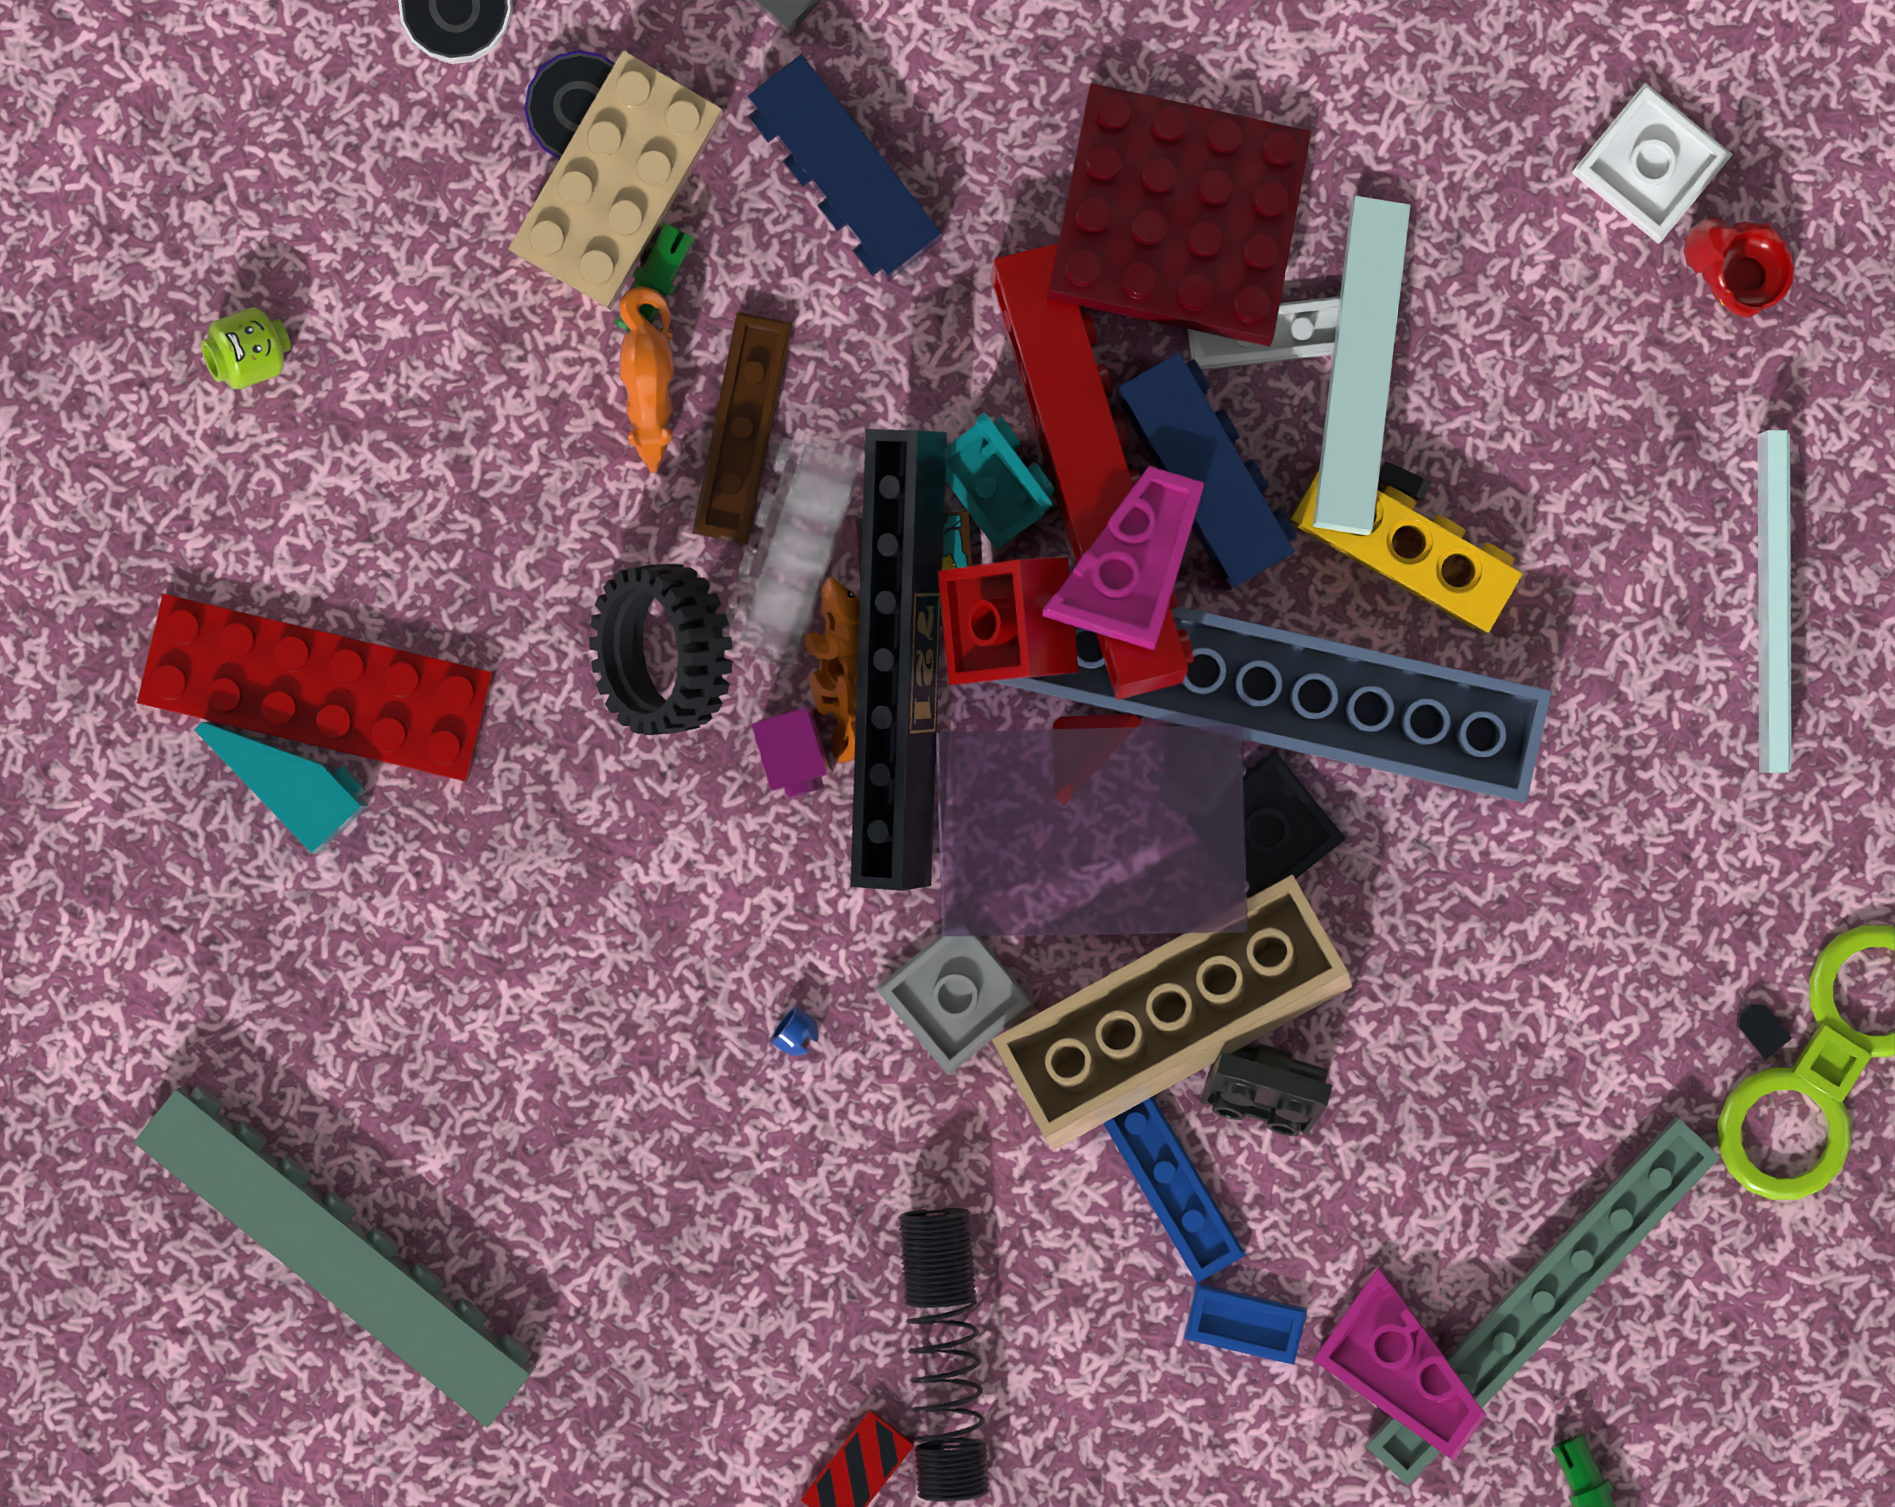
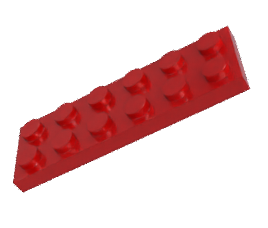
M162 593L136 703L468 782L494 672Z

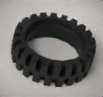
M654 564L619 571L614 574L615 579L608 580L603 586L606 594L598 595L595 606L601 613L594 614L591 617L590 627L598 631L597 636L589 637V650H594L598 653V659L591 661L592 671L602 675V679L596 683L600 695L609 694L605 702L609 712L618 713L617 721L623 727L630 726V731L636 734H671L700 728V725L707 724L713 719L711 713L719 711L723 704L719 696L727 695L730 683L722 677L724 674L732 673L733 661L725 658L724 653L726 650L733 649L732 637H723L722 629L729 626L726 613H716V610L722 603L717 593H708L711 584L705 577H697L698 571L691 567H683V564ZM654 598L663 605L674 627L678 647V673L668 700L656 690L647 671L643 652L644 621L649 605Z

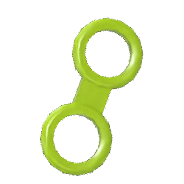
M1888 924L1860 925L1837 935L1818 955L1809 978L1810 1008L1818 1027L1792 1067H1770L1745 1078L1727 1097L1717 1121L1718 1149L1728 1172L1747 1191L1770 1200H1800L1823 1190L1842 1170L1851 1148V1119L1843 1101L1871 1058L1895 1056V1030L1885 1035H1866L1853 1030L1840 1017L1835 1006L1833 983L1840 966L1852 954L1868 947H1886L1895 951V927ZM1776 1090H1796L1808 1095L1821 1108L1827 1122V1143L1821 1158L1808 1171L1794 1177H1773L1760 1172L1748 1160L1742 1146L1741 1126L1748 1109L1760 1097Z

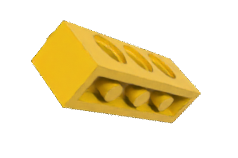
M1320 466L1318 467L1289 518L1293 526L1482 635L1490 632L1523 573L1511 567L1515 561L1513 556L1487 542L1481 550L1465 541L1462 537L1466 530L1460 525L1439 514H1436L1433 521L1413 511L1417 504L1414 499L1391 486H1387L1384 493L1377 490L1373 531L1369 535L1312 527ZM1408 527L1419 534L1422 545L1419 554L1415 558L1406 559L1395 552L1392 538L1398 528ZM1448 556H1460L1469 564L1470 577L1468 582L1462 587L1449 585L1442 576V565Z

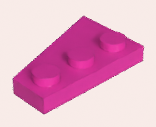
M1149 466L1113 514L1108 525L1088 552L1086 551L1077 563L1067 581L1044 608L1042 616L1154 650L1205 483Z
M1377 1268L1313 1361L1448 1458L1455 1461L1487 1414L1381 1269Z

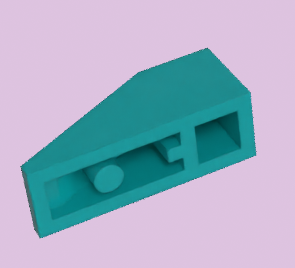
M201 722L194 729L311 853L321 852L369 806L360 797L366 790L365 787L343 765L335 771L331 765L212 722Z

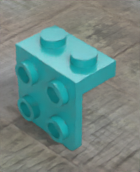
M983 412L975 418V426L947 445L945 481L997 551L1052 510L1053 504L1048 497L1054 494L1055 488L1035 462L1026 468L1015 451L1020 448L1021 442L1002 416L991 421L988 415Z

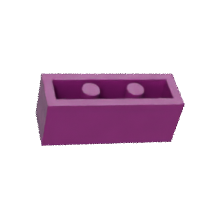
M805 707L751 724L771 791L784 788L786 798H791L824 788L822 777L833 774L813 708Z

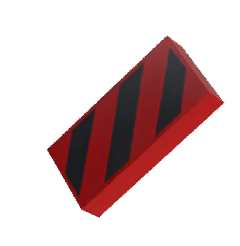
M869 1409L804 1492L800 1501L808 1507H867L914 1447V1442L872 1409Z

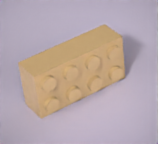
M622 51L508 249L515 255L611 310L724 116L722 108L627 52Z

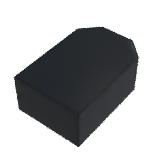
M1387 461L1382 463L1379 471L1378 483L1391 486L1419 501L1424 500L1431 484L1429 480Z
M1750 1003L1737 1014V1028L1765 1060L1792 1039L1765 1005Z

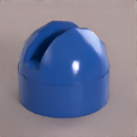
M794 1006L774 1030L770 1043L791 1056L805 1055L810 1052L802 1044L806 1037L815 1042L819 1040L817 1023L798 1006Z

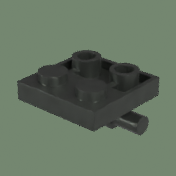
M1259 1043L1257 1048L1245 1045L1231 1054L1222 1052L1206 1079L1200 1102L1213 1106L1212 1111L1221 1117L1243 1120L1245 1116L1267 1122L1266 1127L1275 1133L1286 1136H1298L1300 1132L1308 1134L1325 1111L1333 1085L1325 1083L1328 1069L1292 1059V1052Z

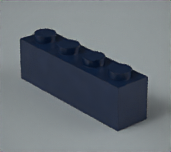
M802 54L748 95L749 102L755 109L747 116L750 122L767 143L776 137L790 154L782 160L786 168L802 188L809 182H812L824 198L817 207L837 232L845 226L859 243L852 249V252L872 277L881 271L887 280L890 281L942 240V233Z

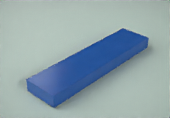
M1153 1096L1103 1123L1197 1284L1246 1256Z

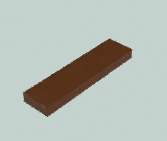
M741 312L736 314L692 531L693 534L745 545L749 544L793 327L791 322Z

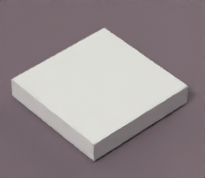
M1645 83L1571 173L1659 244L1733 154Z

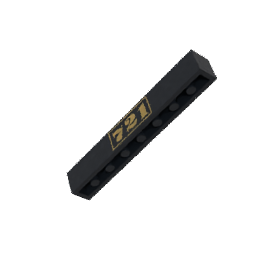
M866 429L850 887L904 891L931 886L941 622L938 571L942 570L947 432Z

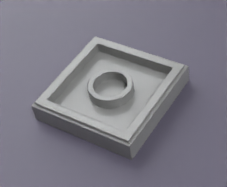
M963 916L876 988L877 992L948 1076L1035 1004Z

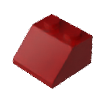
M1068 557L1019 559L938 571L949 685L1079 672L1075 626L1042 616L1044 608L1070 576Z

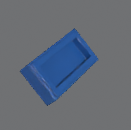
M1196 1282L1183 1337L1186 1340L1294 1365L1307 1309L1211 1285L1197 1284Z

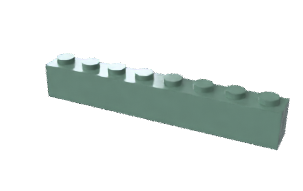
M187 1085L176 1089L133 1143L488 1428L536 1368L528 1361L532 1355L529 1349L513 1336L506 1333L500 1339L485 1327L484 1323L488 1320L487 1316L470 1301L461 1298L456 1303L440 1290L444 1282L431 1269L421 1263H417L412 1268L397 1256L396 1252L400 1247L386 1233L376 1227H373L368 1232L352 1219L356 1211L340 1196L333 1192H328L325 1197L308 1184L312 1176L302 1165L288 1156H285L280 1161L263 1148L268 1140L256 1128L245 1121H240L236 1126L220 1113V1110L224 1107L223 1103L210 1091L199 1085L194 1090L190 1089Z

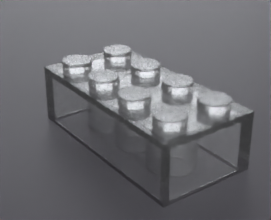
M797 428L793 440L783 438L773 470L776 471L777 475L781 476L775 495L765 492L755 522L758 528L763 529L758 548L747 547L738 572L737 579L740 582L746 583L740 602L737 604L729 601L725 611L729 626L722 629V634L726 637H732V651L796 671L805 644V635L809 632L821 596V590L826 581L864 466L865 453L862 449Z

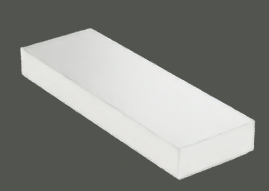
M1340 296L1280 303L1274 339L1270 347L1187 329L1191 360L1195 359L1203 371L1333 355Z

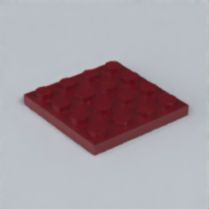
M1090 83L1047 299L1270 347L1276 329L1312 131Z

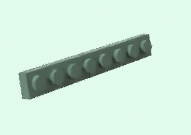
M1674 1117L1446 1357L1482 1408L1721 1158L1680 1118ZM1391 1416L1364 1443L1407 1486L1440 1453L1439 1450Z

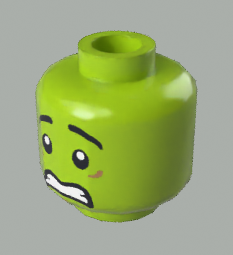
M256 307L248 308L213 321L208 328L207 339L201 341L204 360L212 377L217 383L225 381L233 389H243L281 374L284 367V353L291 349L289 336L283 323L279 319L271 321L261 309Z

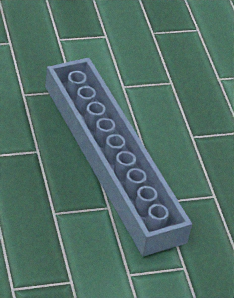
M1177 606L1171 612L1177 630L1185 629L1187 631L1194 661L1187 664L1188 671L1181 684L1116 700L1096 632L1075 626L1079 672L989 681L995 684L1123 713L1135 714L1136 716L1527 803L1552 691L1180 606Z

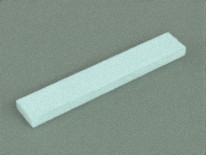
M1355 196L1351 202L1312 527L1369 535L1373 531L1410 204Z
M1767 430L1758 434L1759 773H1789V770H1791L1790 433H1788V430Z

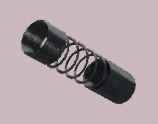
M964 1208L915 1210L902 1213L898 1217L900 1220L899 1225L901 1226L899 1228L901 1231L899 1235L902 1237L900 1239L902 1243L900 1247L903 1254L901 1256V1259H903L901 1264L904 1271L902 1273L904 1276L903 1282H905L903 1284L905 1288L903 1291L905 1293L904 1298L906 1299L904 1304L916 1308H936L971 1303L968 1306L950 1312L906 1320L907 1324L941 1323L973 1330L971 1335L958 1340L910 1348L908 1350L910 1354L951 1353L975 1360L974 1364L959 1370L931 1376L912 1377L910 1380L912 1383L953 1382L977 1389L975 1394L963 1399L937 1405L919 1406L912 1409L914 1413L952 1411L979 1418L977 1424L964 1429L937 1435L915 1437L914 1440L916 1442H925L917 1445L914 1450L916 1452L915 1462L917 1463L916 1474L918 1475L916 1479L919 1486L917 1488L919 1492L918 1497L925 1501H962L979 1498L990 1492L989 1477L987 1476L989 1474V1471H987L988 1460L986 1459L987 1449L985 1448L987 1443L980 1439L951 1438L972 1432L984 1424L985 1417L976 1411L964 1408L951 1409V1407L975 1400L983 1393V1388L975 1382L968 1380L946 1379L974 1370L981 1363V1359L975 1354L963 1350H940L971 1341L979 1334L978 1328L966 1322L955 1320L939 1321L940 1319L965 1313L977 1304L976 1296L974 1295L976 1293V1290H974L976 1287L974 1284L975 1279L973 1278L975 1274L973 1273L974 1267H972L974 1265L972 1261L974 1257L971 1250L973 1248L971 1244L972 1234L970 1233L972 1230L970 1228L971 1222H969L971 1217L969 1216L970 1211ZM928 1213H944L943 1215L937 1216L926 1215ZM946 1443H960L957 1446H942Z

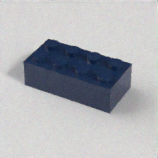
M1178 352L1119 386L1116 398L1158 469L1205 483L1192 529L1228 591L1293 554L1295 550L1290 542L1297 538V534L1284 511L1279 508L1272 512L1261 494L1269 487L1257 464L1252 458L1243 462L1233 444L1240 437L1225 410L1222 408L1214 413L1204 396L1208 394L1207 390L1211 389L1200 366L1195 359L1185 363Z

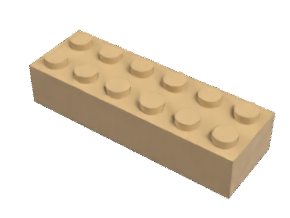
M1291 875L991 1040L1044 1139L1055 1150L1213 1064L1218 1060L1222 1052L1231 1054L1352 988V983L1345 965L1296 879Z

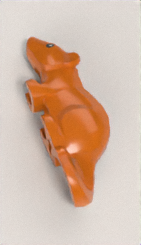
M640 286L626 291L619 304L621 318L630 329L624 335L621 343L619 375L620 380L626 386V411L633 426V429L627 434L631 445L635 446L649 471L656 473L673 435V431L668 428L670 416L674 409V403L670 396V383L674 378V358L669 342L673 337V333L669 330L671 310L665 297L657 290ZM642 304L653 305L659 310L663 327L660 330L640 314L639 307Z
M829 577L821 590V613L826 620L824 633L820 635L817 632H810L805 635L804 641L809 654L820 659L819 670L809 674L810 687L819 713L824 716L833 713L838 720L831 738L832 755L837 761L843 763L850 762L855 758L860 601L853 591L833 577Z

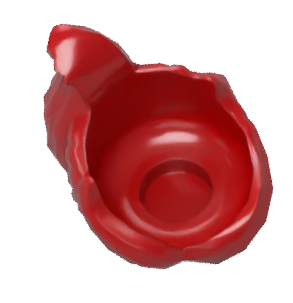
M1710 217L1697 222L1684 238L1683 253L1686 259V266L1692 268L1696 274L1702 273L1704 281L1716 300L1732 314L1751 318L1763 309L1769 308L1785 298L1794 283L1795 265L1786 241L1780 237L1771 222H1738L1731 225L1724 222L1721 218Z

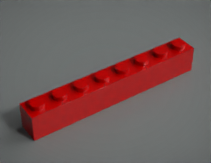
M1055 243L995 258L990 279L1049 477L1055 488V497L1075 564L1077 565L1108 525L1113 514L1140 479V475L1136 468L1128 470L1123 450L1129 448L1127 432L1121 416L1112 417L1107 398L1113 395L1111 379L1104 363L1096 365L1091 345L1097 343V338L1089 311L1081 313L1079 305L1047 299L1058 244ZM1174 587L1154 650L1096 632L1116 700L1183 683L1188 671L1187 664L1192 663L1194 657L1187 631L1185 629L1177 630L1171 610L1177 608Z

